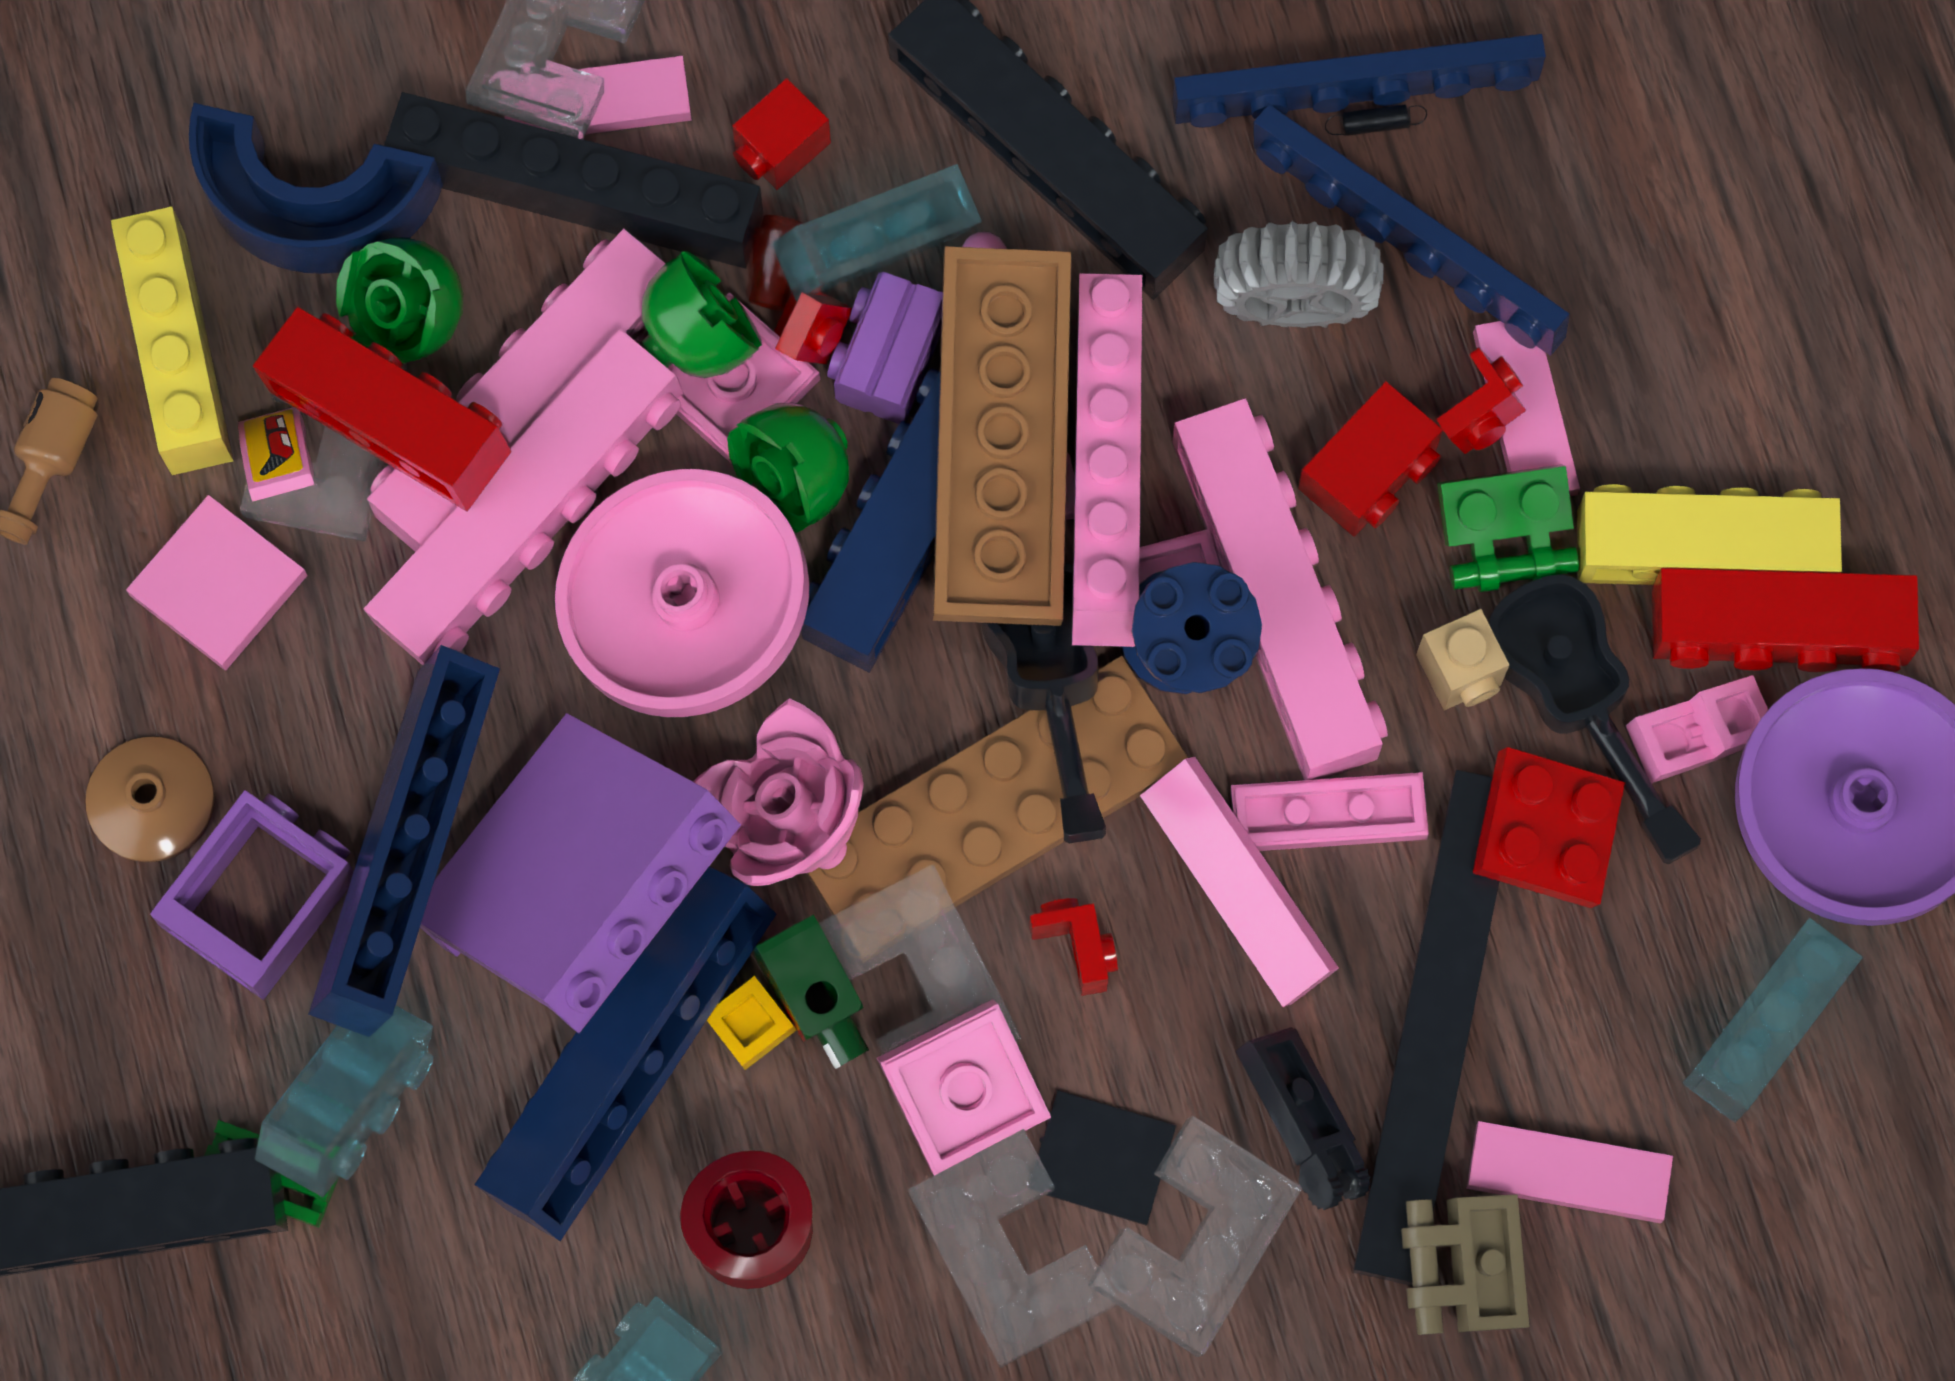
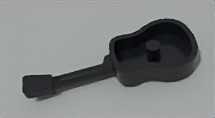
M1064 563L1063 621L1061 626L1003 623L981 624L986 643L1007 671L1008 692L1013 704L1024 710H1046L1063 798H1060L1064 841L1070 844L1102 839L1106 835V825L1094 793L1089 794L1071 709V706L1088 701L1097 692L1098 660L1093 646L1072 645L1073 565Z
M1567 575L1545 576L1514 590L1495 607L1488 622L1509 663V668L1504 678L1533 699L1541 718L1552 731L1559 734H1568L1584 728L1588 729L1618 779L1625 782V790L1644 819L1641 826L1663 863L1671 864L1698 849L1701 838L1672 805L1666 807L1609 716L1623 701L1629 688L1630 679L1627 669L1609 647L1605 617L1594 592L1580 580Z

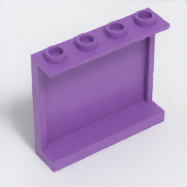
M566 713L435 878L420 928L446 951L456 957L460 953L467 956L550 1008L574 1031L580 1033L741 824L707 789Z

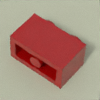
M1385 381L1302 469L1298 489L1353 537L1367 523L1376 529L1398 505L1400 500L1395 496L1396 492L1409 479L1415 484L1420 483L1436 466L1441 458V455L1436 450L1443 429Z

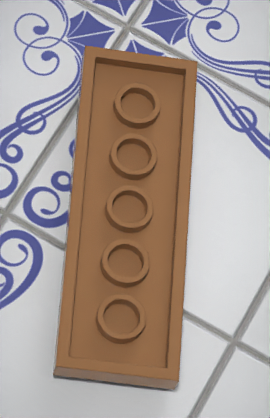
M945 246L943 261L933 621L1061 626L1071 252Z
M1123 656L1098 670V688L1094 697L1083 703L1071 706L1089 794L1094 793L1103 818L1140 797L1153 784L1184 759L1188 758ZM1030 710L858 812V818L850 839L846 843L847 850L841 863L831 869L817 868L812 872L806 873L861 963L1065 842L1060 808V798H1063L1046 710Z

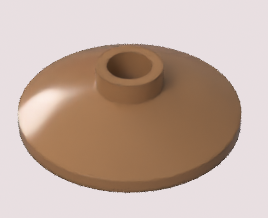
M141 737L117 746L99 762L90 777L85 801L89 823L98 839L109 850L132 861L159 862L183 853L202 836L213 813L215 795L209 771L202 760L190 748L168 738ZM144 784L155 785L157 793L152 801L145 804L136 802L135 793L140 786Z

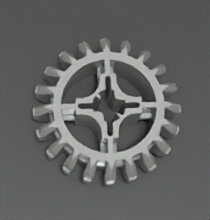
M1294 221L1284 225L1268 223L1264 228L1249 227L1244 230V233H1235L1229 236L1226 242L1219 245L1214 268V288L1217 289V302L1223 305V310L1231 315H1237V318L1242 321H1258L1261 326L1271 324L1281 327L1307 328L1309 326H1321L1327 328L1328 324H1347L1352 318H1362L1368 314V311L1378 306V298H1380V292L1382 291L1384 265L1380 261V250L1375 247V242L1366 236H1361V233L1356 230L1343 231L1337 224L1322 226L1318 225L1315 221L1310 224H1297Z

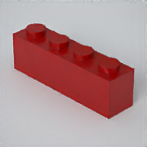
M297 306L252 365L268 391L468 512L512 452L499 430L503 425L499 418L476 402H471L468 407H465L451 398L452 392L430 374L421 372L418 378L401 369L403 366L402 362L383 346L372 342L366 348L351 339L353 333L333 316L322 313L318 319Z
M1661 568L1652 585L1653 659H1670L1671 666L1682 669L1702 668L1707 666L1709 661H1734L1735 668L1749 671L1765 670L1771 668L1773 662L1798 663V669L1805 672H1827L1836 669L1837 664L1862 665V669H1878L1895 673L1901 669V666H1907L1919 650L1917 575Z

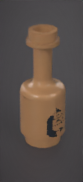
M51 378L47 389H40L14 446L16 456L25 463V471L8 510H0V536L16 543L27 545L31 535L36 534L38 526L31 522V519L48 480L54 475L66 477L74 471L98 416L93 410L98 398L89 390L63 379Z

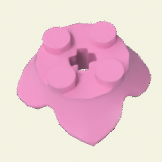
M790 698L763 722L757 732L756 753L752 758L748 760H724L709 767L693 781L707 789L741 824L724 847L730 849L734 855L730 860V868L733 875L751 886L770 885L792 878L798 874L812 872L817 868L831 869L840 864L845 857L846 843L850 839L858 818V808L864 786L861 768L854 760H846L835 735L826 722L805 705Z

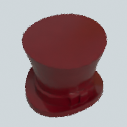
M755 1150L728 1154L710 1163L692 1180L681 1205V1229L692 1253L701 1262L705 1270L718 1281L743 1289L764 1288L778 1283L792 1274L801 1264L810 1248L813 1234L810 1191L799 1171L791 1163L775 1154Z

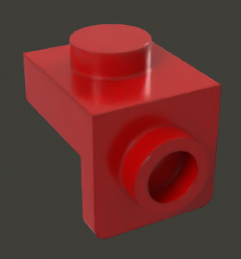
M797 283L774 329V332L780 337L775 349L797 361L827 365L833 350L841 339L852 308L808 283Z
M1480 347L1471 352L1469 356L1483 374L1487 383L1436 419L1448 438L1464 454L1473 448L1481 450L1495 443L1505 433V426L1527 411L1515 394L1524 385L1503 356L1492 361Z
M1065 898L1042 904L1040 906L1041 913L1030 915L1029 928L1032 940L1070 934L1081 996L1107 992V973L1118 971L1117 957L1112 933L1100 934L1094 903L1079 906L1078 899Z

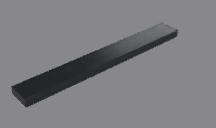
M1456 770L1453 777L1352 1272L1413 1286L1410 1249H1403L1401 1233L1402 1228H1408L1406 1201L1432 1200L1434 1212L1500 882L1473 874L1493 777Z

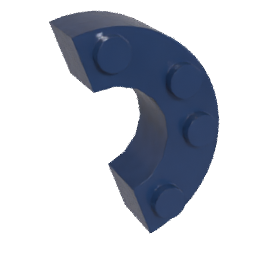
M193 103L189 124V149L196 176L216 218L235 242L257 258L274 266L302 273H339L344 261L353 252L362 250L367 244L393 237L411 238L432 212L442 190L443 183L434 157L378 144L372 146L363 165L345 180L322 188L296 187L274 177L264 166L265 143L254 116Z

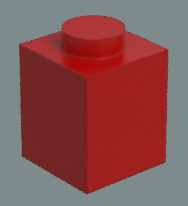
M787 78L732 125L736 149L733 155L738 164L751 178L758 181L763 176L776 190L780 189L831 144L829 119Z

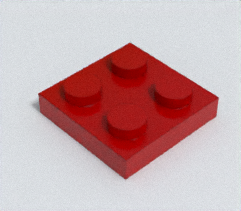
M1510 747L1498 751L1473 874L1587 908L1600 905L1625 782Z

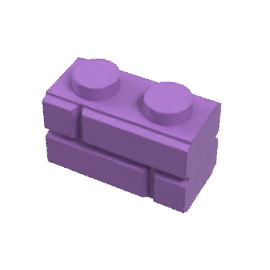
M886 272L878 273L872 290L862 286L857 294L850 315V322L858 324L849 345L842 342L838 343L828 368L827 377L835 380V400L863 412H872L877 417L900 424L903 420L907 422L941 337L943 292L920 284L914 285L909 280Z

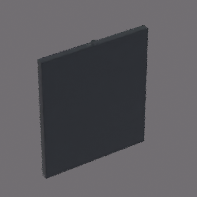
M1058 1090L1044 1137L1040 1138L1042 1144L1028 1190L1147 1226L1176 1125Z

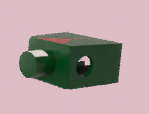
M814 914L755 947L752 955L803 1043L817 1036L835 1069L869 1051L868 1046L851 1018L852 1015L864 1008ZM815 986L825 988L832 1001L831 1009L826 1013L813 1012L805 997L807 989Z

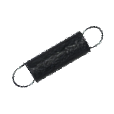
M1405 104L1343 112V115L1334 116L1343 117L1345 134L1329 133L1326 128L1328 120L1325 122V130L1331 135L1349 136L1410 128V125L1417 124H1411L1410 107L1407 109ZM1420 105L1410 106V107H1421V108H1423V109L1425 110V112H1426V116H1425L1424 120L1427 118V110H1426L1424 107H1422V106H1420Z

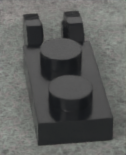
M1290 1027L1249 1040L1237 1049L1236 1053L1280 1133L1282 1140L1296 1165H1300L1299 1184L1304 1193L1308 1194V1200L1312 1201V1205H1316L1317 1209L1323 1208V1210L1339 1205V1202L1343 1201L1342 1196H1344L1345 1200L1348 1198L1354 1200L1365 1196L1366 1192L1370 1191L1368 1187L1371 1185L1369 1182L1371 1176L1368 1175V1169L1364 1168V1161L1353 1142L1356 1139L1296 1028Z

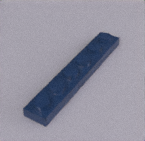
M1542 34L1175 77L1172 98L1175 124L1191 122V125L1195 127L1205 128L1222 124L1227 118L1252 115L1256 119L1268 104L1284 115L1290 110L1313 108L1314 111L1319 113H1331L1346 108L1349 103L1373 100L1377 105L1389 106L1408 100L1410 96L1435 93V96L1439 98H1455L1465 95L1471 89L1495 86L1500 91L1519 90L1530 85L1532 81H1539L1546 58Z
M1270 104L1254 121V149H1256L1259 159L1271 170L1279 174H1284L1286 171L1305 184L1307 192L1318 203L1331 209L1337 206L1354 218L1356 226L1364 235L1377 243H1383L1386 240L1404 253L1408 264L1418 273L1427 278H1433L1436 275L1453 287L1457 298L1469 309L1477 313L1487 311L1503 322L1508 334L1524 347L1533 349L1537 346L1551 356L1564 341L1570 313Z

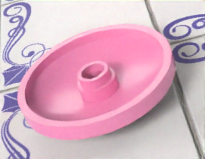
M679 469L665 471L634 481L613 493L588 515L575 532L564 553L556 581L555 610L558 628L563 643L577 667L608 698L631 710L653 716L689 717L717 711L745 698L765 683L783 664L793 649L805 620L809 599V574L803 549L794 530L779 508L758 489L733 476L710 470Z

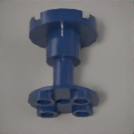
M1192 562L1153 573L1139 584V600L1134 608L1131 629L1135 647L1120 646L1122 656L1138 678L1158 691L1188 694L1192 692L1203 693L1226 687L1248 671L1253 658L1259 650L1262 621L1257 601L1249 591L1248 585L1243 578L1230 573L1218 565ZM1187 619L1189 623L1198 625V636L1189 638L1186 635L1184 626Z

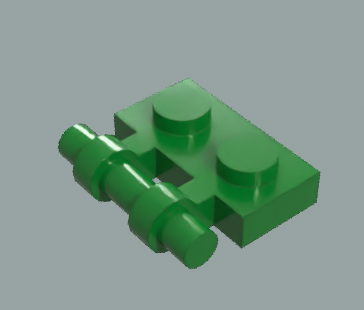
M1560 464L1437 482L1445 545L1451 547L1470 544L1473 562L1450 565V579L1453 590L1477 587L1480 593L1499 590L1500 583L1532 578L1534 581L1545 576L1579 572V558L1576 547L1552 550L1550 545L1549 532L1574 529L1565 465ZM1526 536L1528 554L1502 558L1495 557L1493 540Z

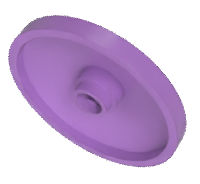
M1848 669L1827 673L1796 686L1773 704L1761 718L1745 745L1738 765L1735 782V806L1740 831L1749 853L1765 877L1781 893L1804 909L1827 919L1853 925L1876 926L1907 921L1935 909L1955 894V704L1922 682L1898 673L1878 669Z

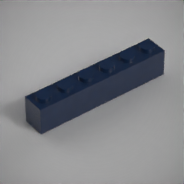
M935 368L929 370L919 388L916 402L922 405L910 424L903 420L896 428L888 444L886 454L892 458L881 477L873 473L864 485L856 505L862 512L852 530L843 527L835 537L827 555V561L832 563V566L822 584L812 581L809 585L808 607L801 629L803 639L868 673L871 672L935 556L940 371Z
M440 645L419 669L308 1015L367 1037L373 1035L393 1016L500 668Z
M709 866L581 1032H576L571 1041L563 1048L559 1059L535 1095L527 1102L524 1111L498 1150L490 1157L486 1168L474 1185L510 1213L561 1241L777 914L748 885Z

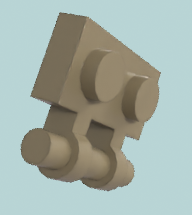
M1518 1194L1447 1199L1449 1225L1434 1226L1432 1200L1406 1201L1408 1228H1402L1401 1233L1403 1249H1410L1413 1288H1408L1406 1291L1408 1309H1415L1417 1335L1444 1333L1441 1307L1456 1306L1458 1332L1530 1327ZM1451 1246L1454 1285L1439 1286L1436 1247Z

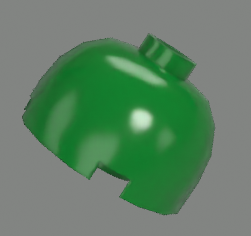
M393 237L367 244L362 250L353 252L344 261L337 279L336 306L339 317L348 315L350 326L356 333L351 339L366 348L372 342H375L393 353L402 364L428 357L438 351L452 338L463 314L464 293L457 271L445 255L424 241L407 237Z
M683 251L675 259H671L649 281L642 297V321L649 335L642 342L645 349L667 368L674 364L685 374L699 378L727 374L753 357V354L762 345V340L754 323L737 298L734 297L729 301L716 287L722 280L703 261L688 251Z
M793 402L776 403L750 414L736 424L738 427L729 432L727 438L729 457L737 478L750 485L754 483L756 488L779 508L795 533L815 524L838 505L849 482V461L846 452L848 447L846 436L835 421L830 418H824L815 410Z

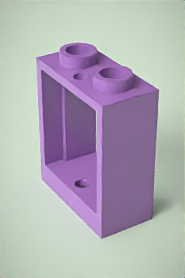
M244 790L150 915L163 930L264 1000L349 888L354 871L345 860L350 851L332 836L319 829L315 836L311 837L294 825L299 815L278 798L268 793L263 801H260ZM257 827L326 874L261 961L192 913Z

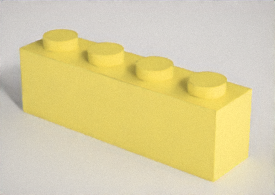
M172 206L111 220L159 454L172 475L232 462L233 457L186 234Z
M1618 484L1598 486L1594 489V492L1584 493L1577 510L1578 580L1583 583L1653 585L1661 568L1841 573L1840 498H1822V494L1819 491L1811 489L1791 490L1784 493L1783 497L1758 496V491L1751 488H1730L1721 491L1720 495H1695L1694 489L1685 486L1664 487L1657 490V494L1632 493L1630 487Z

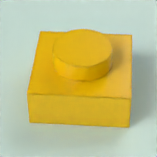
M755 976L717 1004L707 1019V1022L744 1070L748 1069L797 1031Z

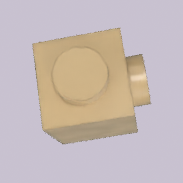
M1482 609L1423 634L1416 654L1444 711L1464 702L1466 707H1470L1491 698L1500 691L1499 686H1501L1509 668V663Z

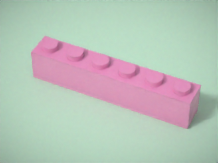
M624 228L611 242L608 239L601 241L585 259L583 264L585 270L569 286L565 283L561 284L550 293L542 305L541 312L543 314L527 331L524 328H520L511 334L499 351L500 359L485 375L482 373L473 375L460 389L456 401L465 407H468L471 402H476L497 416L503 424L499 430L509 448H511L619 328L638 344L649 334L642 321V297L649 281L666 263ZM390 465L385 467L375 478L370 488L372 494L367 498L375 518L415 552L457 507Z
M1079 274L1072 645L1135 647L1131 629L1134 608L1139 600L1142 275Z
M619 328L510 448L512 452L468 512L457 506L365 606L364 611L375 625L422 665L426 663L440 645L461 652L469 639V635L466 632L483 614L489 617L503 606L512 590L509 585L525 567L532 570L548 556L554 545L552 540L554 535L567 521L575 523L589 511L596 500L594 491L610 474L616 477L630 466L639 451L636 445L652 428L660 430L675 416L681 405V401L678 398L683 395L676 375Z
M1245 398L1175 422L1172 443L1205 528L1210 531L1220 566L1230 573L1243 578L1248 585L1249 591L1257 601L1262 621L1259 650L1255 656L1303 779H1324L1377 760L1383 745L1381 738L1388 735L1385 720L1375 700L1366 703L1358 680L1364 679L1361 659L1352 642L1343 645L1335 623L1342 620L1338 601L1330 585L1320 587L1313 569V565L1319 563L1317 549L1307 528L1298 530L1290 508L1296 507L1294 491L1285 471L1275 473L1267 453L1274 450V444L1263 415L1253 417Z

